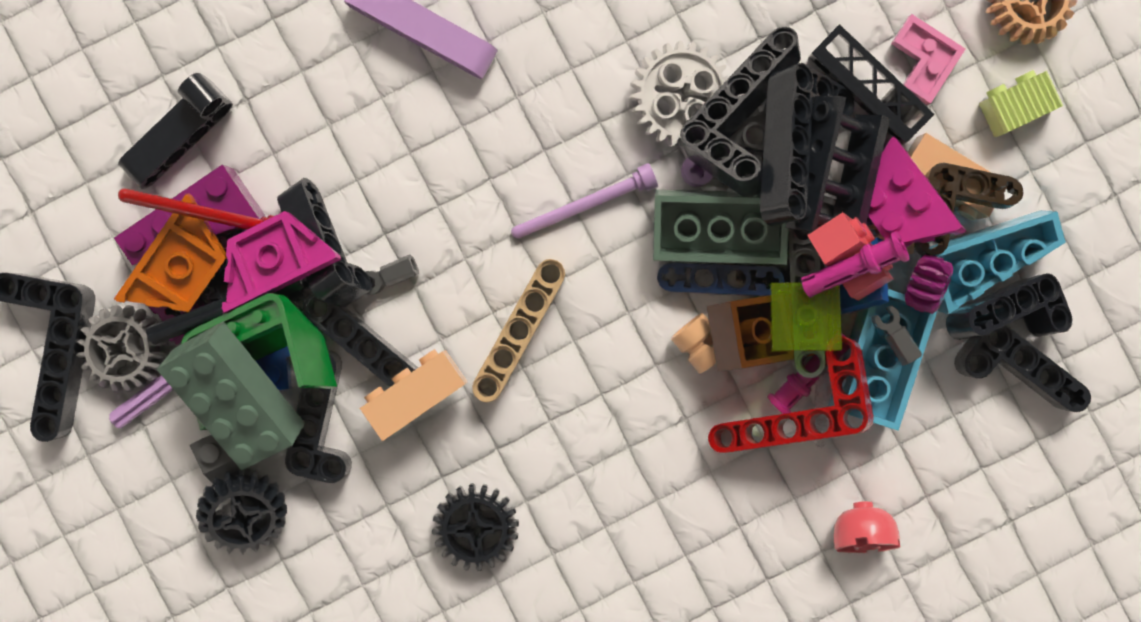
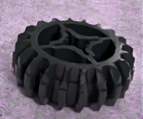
M240 469L238 476H233L227 471L224 475V480L215 477L212 481V486L206 485L203 489V496H200L198 499V510H196V519L199 521L198 529L200 533H205L206 542L215 540L214 546L217 550L225 545L229 554L234 548H238L242 555H244L246 548L249 547L257 553L259 544L269 546L271 537L278 538L280 528H283L286 523L287 505L285 504V494L279 492L277 482L270 483V478L267 474L260 479L257 478L258 473L255 469L251 472L250 476L244 475V471ZM231 498L230 503L223 505L222 509L215 511L223 501ZM267 513L263 520L253 525L256 520L262 518V515Z
M474 483L469 485V494H466L462 486L457 487L456 493L458 498L448 493L445 498L449 505L440 502L437 509L443 514H435L433 517V521L441 526L434 527L432 534L443 536L436 540L435 546L442 547L446 545L447 548L442 552V557L446 558L452 553L454 558L451 564L456 566L461 559L465 561L463 566L465 571L469 570L471 562L475 563L477 571H482L483 561H486L489 568H494L495 559L493 556L503 562L506 559L503 550L512 552L514 549V545L508 540L518 539L519 534L510 529L518 527L519 520L509 519V517L516 514V508H504L510 499L506 496L498 501L496 498L500 490L497 488L493 490L492 495L486 494L488 490L487 484L482 485L480 493L476 492ZM469 503L468 518L458 521L457 524H450L452 513L460 506ZM479 503L492 508L500 520L484 516ZM474 515L478 526L484 527L481 528L478 538L474 528H468V526H471ZM495 530H502V535L497 543L483 550V537L494 533ZM452 534H455L456 537L467 538L472 550L462 547L457 543Z

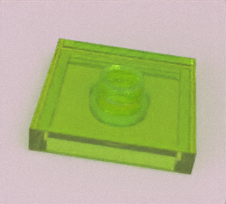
M802 283L770 284L772 351L842 350L840 285L809 298L804 291Z

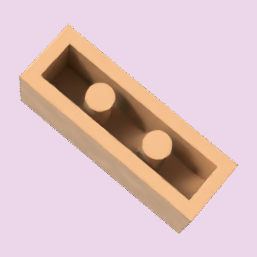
M927 133L916 137L908 150V154L924 175L939 163H949L989 172ZM943 173L935 176L936 179L940 180L938 194H940L941 187L948 182V180L943 179ZM968 178L966 181L967 190L972 194H979L981 192L980 182L974 178ZM1003 187L997 192L1004 193L1007 187ZM990 189L988 195L994 192L995 190ZM960 200L955 201V206L959 208L957 212L973 221L975 219L988 218L994 210L993 207Z
M435 349L419 359L422 366L413 372L408 368L404 369L392 378L393 386L385 391L380 386L364 397L367 403L360 410L382 441L468 383L446 350L439 354Z

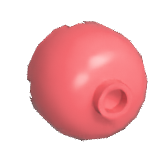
M873 502L853 503V509L844 511L837 518L834 525L835 550L843 553H867V550L878 549V552L898 549L900 548V536L897 523L892 515L884 509L873 508Z

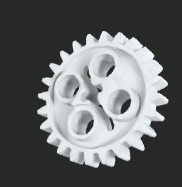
M678 41L673 50L670 43H666L663 45V53L657 48L651 52L653 60L649 57L641 60L646 69L637 68L634 71L640 80L632 81L630 86L637 89L638 92L629 96V99L638 101L639 105L631 111L632 113L641 112L642 117L638 120V125L648 123L649 127L646 130V135L655 131L658 132L656 142L659 143L668 137V147L675 146L679 139L681 148H684L680 132L683 126L690 120L688 109L690 106H693L699 110L705 104L704 101L693 97L701 96L709 99L729 78L728 76L722 77L721 74L726 69V64L719 67L715 65L718 59L717 54L710 58L706 57L708 47L705 46L699 52H696L695 42L690 43L685 49L683 42ZM664 68H670L674 71L676 75L674 83H670L664 78ZM696 75H700L705 79V90H700L696 87L694 82ZM655 86H658L659 88L667 90L669 92H676L682 88L683 95L693 97H689L681 101V95L676 93L657 92L655 91ZM659 99H663L668 103V115H663L658 111L657 102Z

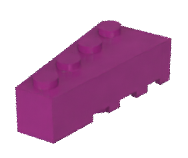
M223 164L172 198L181 201L185 194L189 193L194 197L196 203L201 206L261 219L262 216L266 217L236 171ZM155 209L114 237L132 265L139 263L172 213ZM208 221L218 239L236 234L238 230L244 231L242 228Z

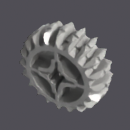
M115 305L111 307L110 311L108 309L100 310L99 318L96 316L90 317L88 321L91 327H83L81 329V332L87 336L86 339H80L76 342L80 346H84V352H79L76 356L86 358L87 361L82 365L81 369L92 370L88 379L91 381L100 379L99 387L107 388L111 386V391L119 392L122 388L126 392L134 391L135 386L138 388L145 387L147 385L146 379L149 381L155 380L157 376L154 370L161 364L158 359L166 358L169 355L165 351H160V346L168 344L169 341L154 345L147 338L146 328L154 325L157 319L154 316L146 318V310L138 309L135 312L134 306L126 305L123 309L120 305ZM120 322L127 323L125 330H121L118 336L106 334L115 324ZM140 336L144 342V350L139 345ZM117 343H125L124 347H126L128 354H121L122 350H120V345ZM102 348L106 352V360L103 357ZM128 361L141 363L135 371L128 375L118 373L120 368L125 367Z

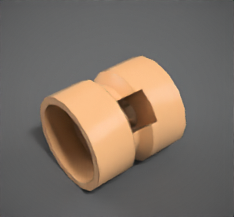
M701 313L671 337V340L682 353H689L688 361L699 374L716 364L709 320Z

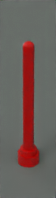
M126 188L118 192V199L124 203L247 230L274 217V215H269L268 217L262 216L261 219Z

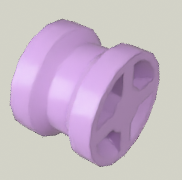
M689 158L682 164L681 176L684 182L690 186L701 187L713 178L711 174Z

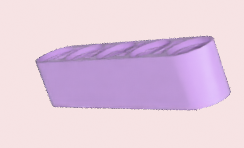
M344 0L346 5L358 13L479 79H483L498 52L490 43L412 0Z

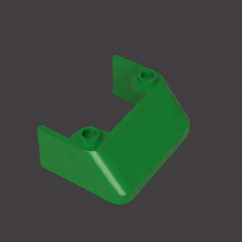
M269 293L188 331L181 342L183 344L224 321L255 361L288 346L299 388L333 389L337 387L324 336L284 295ZM197 418L199 429L207 430Z

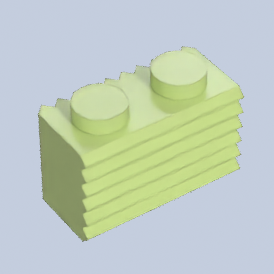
M1032 70L1015 78L1017 85L1009 89L1006 88L1005 84H1002L986 92L988 99L980 102L979 107L982 109V113L994 137L1006 134L1063 106L1047 71L1036 75L1035 71Z

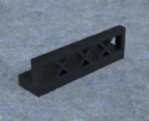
M840 24L808 57L830 79L847 88L851 92L854 101L868 115H884L890 118L887 133L892 137L895 136L902 145L906 144L935 115ZM839 35L848 43V57L835 58L826 47ZM853 49H854L861 57H853ZM867 61L872 66V80H859L853 75V62ZM841 62H848V69ZM877 72H878L884 79H877ZM890 83L896 89V102L883 103L877 97V84ZM864 84H872V92ZM901 95L909 102H901ZM901 106H914L923 115L911 129L901 120ZM888 107H896V114Z

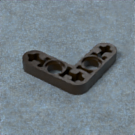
M949 163L936 164L925 175L935 190L938 191L940 180L936 179L935 176L943 173V179L948 180V182L941 187L939 195L953 214L956 200L997 209H1008L1016 205L1024 194L1022 184L1013 177ZM968 178H974L980 182L981 192L979 194H972L967 190L966 181ZM1003 187H1007V192L1012 194L1007 200L1004 193L997 192ZM990 189L995 190L994 192L988 195ZM950 234L935 237L934 242L938 243V245L932 249H929L930 245L928 242H915L914 248L922 257L925 254L932 257L938 256L947 249Z

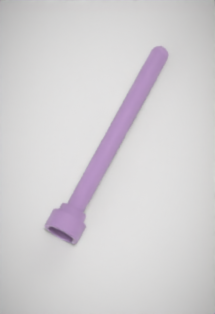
M649 163L637 168V172L632 173L633 177L512 228L511 234L514 238L519 239L635 189L639 191L645 189L647 192L659 186Z

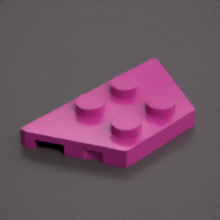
M893 136L882 152L868 214L885 240L891 238V233L897 231L905 246L908 247L915 242L926 243L935 241V237L954 233L955 235H961L965 233V228L899 140Z
M284 211L227 240L226 257L228 264L225 268L224 282L228 283L227 300L222 302L223 313H228L266 294L275 293L341 260V257L291 213Z

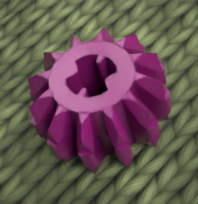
M925 254L921 257L916 267H914L905 293L906 305L914 307L915 310L923 313L924 311L931 314L936 312L944 300L953 274L952 263L944 261L943 258L937 256L932 257Z

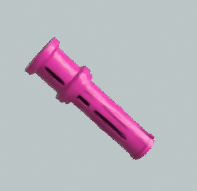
M895 231L891 233V238L872 246L866 244L860 249V253L815 273L801 277L802 286L807 296L811 298L868 272L878 274L881 273L882 268L900 260L907 262L910 259L901 236Z
M838 330L831 339L838 336H846ZM847 343L841 344L838 347V359L850 349ZM814 355L805 364L807 371L811 373L817 371L820 367V359L817 355ZM794 372L792 374L789 373L786 376L787 381L774 394L770 393L767 398L783 414L791 413L790 409L803 396L808 397L811 394V387L820 377L807 378L798 372L796 374Z

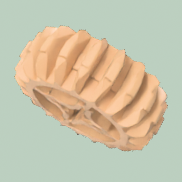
M986 0L993 3V5L988 7L985 13L995 14L996 18L991 21L990 25H997L999 23L1002 26L998 35L1010 32L1009 42H1015L1020 38L1022 45H1027L1032 40L1035 44H1039L1045 38L1051 39L1055 37L1057 31L1066 28L1068 25L1066 20L1071 19L1075 14L1070 8L1075 6L1078 0H1039L1036 3L1034 1L1030 3L1029 0ZM1051 1V12L1047 20L1044 21L1043 15L1046 14L1045 5ZM1016 13L1020 14L1023 20L1016 15Z

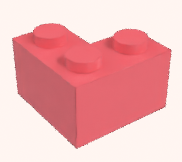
M843 212L807 235L827 266L860 253V249L864 245L870 244L872 246L871 242L875 240L865 223H861L857 217L852 219ZM892 264L882 268L881 273L871 274L868 272L843 283L850 297L859 301L893 280L888 271L893 268Z

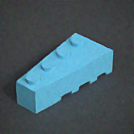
M1039 210L949 240L947 249L937 256L943 258L944 261L952 263L953 266L951 281L938 311L949 315L967 301L974 300L984 294L985 290L996 283L1010 278L1014 272L1022 267L1031 265L1065 244L1066 241L1058 212ZM938 244L930 246L929 249L936 247Z

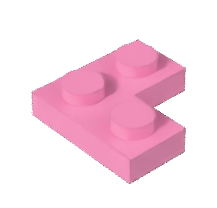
M913 14L908 16L891 43L917 61L903 85L926 105L932 103L966 48Z

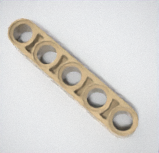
M546 259L538 265L477 374L472 388L475 397L480 401L491 402L501 394L565 278V269L557 260ZM547 265H554L560 270V277L554 283H547L542 278V270ZM532 293H539L544 298V306L539 311H531L526 305V299ZM522 321L527 325L528 335L526 338L516 339L512 336L510 328L514 322ZM502 349L508 350L513 358L512 364L508 367L499 366L495 361L497 351ZM491 378L495 381L497 390L494 394L486 395L481 392L479 384L482 379Z

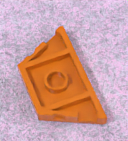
M189 193L185 194L181 200L198 205L194 197ZM172 213L114 300L123 303L126 301L146 304L145 306L158 308L164 306L170 307L172 310L189 312L227 259L226 252L208 221Z

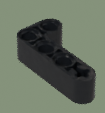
M194 73L181 83L177 92L182 99L120 158L118 165L141 189H146L153 185L232 108L233 103L203 74Z
M302 178L278 195L277 201L281 213L284 211L291 213L341 257V260L306 277L314 295L323 302L346 307L371 291L372 282L368 274L361 267L347 262L316 185L308 178Z
M1046 273L1018 280L951 312L946 319V328L951 337L956 340L987 335L1023 317L1030 333L1036 337L1067 332L1072 326L1073 318L1059 281L1054 275Z
M1006 325L996 330L998 341L994 346L989 342V334L969 338L955 357L954 365L956 370L960 374L972 378L987 377L999 363L1046 401L1061 410L1081 412L1091 402L1090 391L1085 385ZM1020 349L1024 356L1022 363L1017 365L1014 356ZM973 355H976L979 365L976 370L971 371L969 360ZM1046 369L1049 377L1047 382L1042 384L1040 375ZM1062 389L1070 391L1069 396L1066 393L1058 390Z
M328 350L338 387L342 360L336 352ZM337 387L333 389L318 388L325 396L322 405L315 404L311 399V392L314 388H301L296 412L304 422L306 420L313 421L317 426V433L315 436L308 435L303 426L293 445L287 448L285 465L290 473L326 483H336L350 472L352 468L350 456L344 451L324 446ZM299 451H303L309 456L310 464L308 467H303L298 463L297 454ZM329 459H336L340 462L342 466L340 474H334L329 470Z

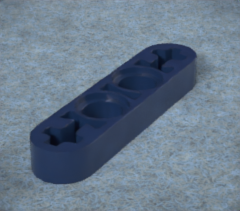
M672 261L664 264L657 274L660 287L670 292L769 296L779 293L785 282L784 274L780 268L761 264ZM670 268H675L676 274L685 275L687 273L686 268H691L689 276L691 286H685L687 279H678L674 285H671L670 280L664 278V274L668 273ZM708 269L711 271L714 277L713 283L706 287L700 286L695 278L698 270ZM733 270L742 271L746 276L745 285L740 288L732 287L728 282V274ZM750 270L757 271L755 276L757 278H764L767 272H773V277L779 278V283H774L773 288L768 289L766 288V283L756 282V289H750L752 281Z

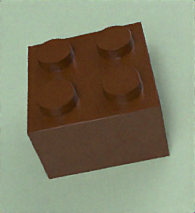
M783 293L706 306L718 372L794 359Z

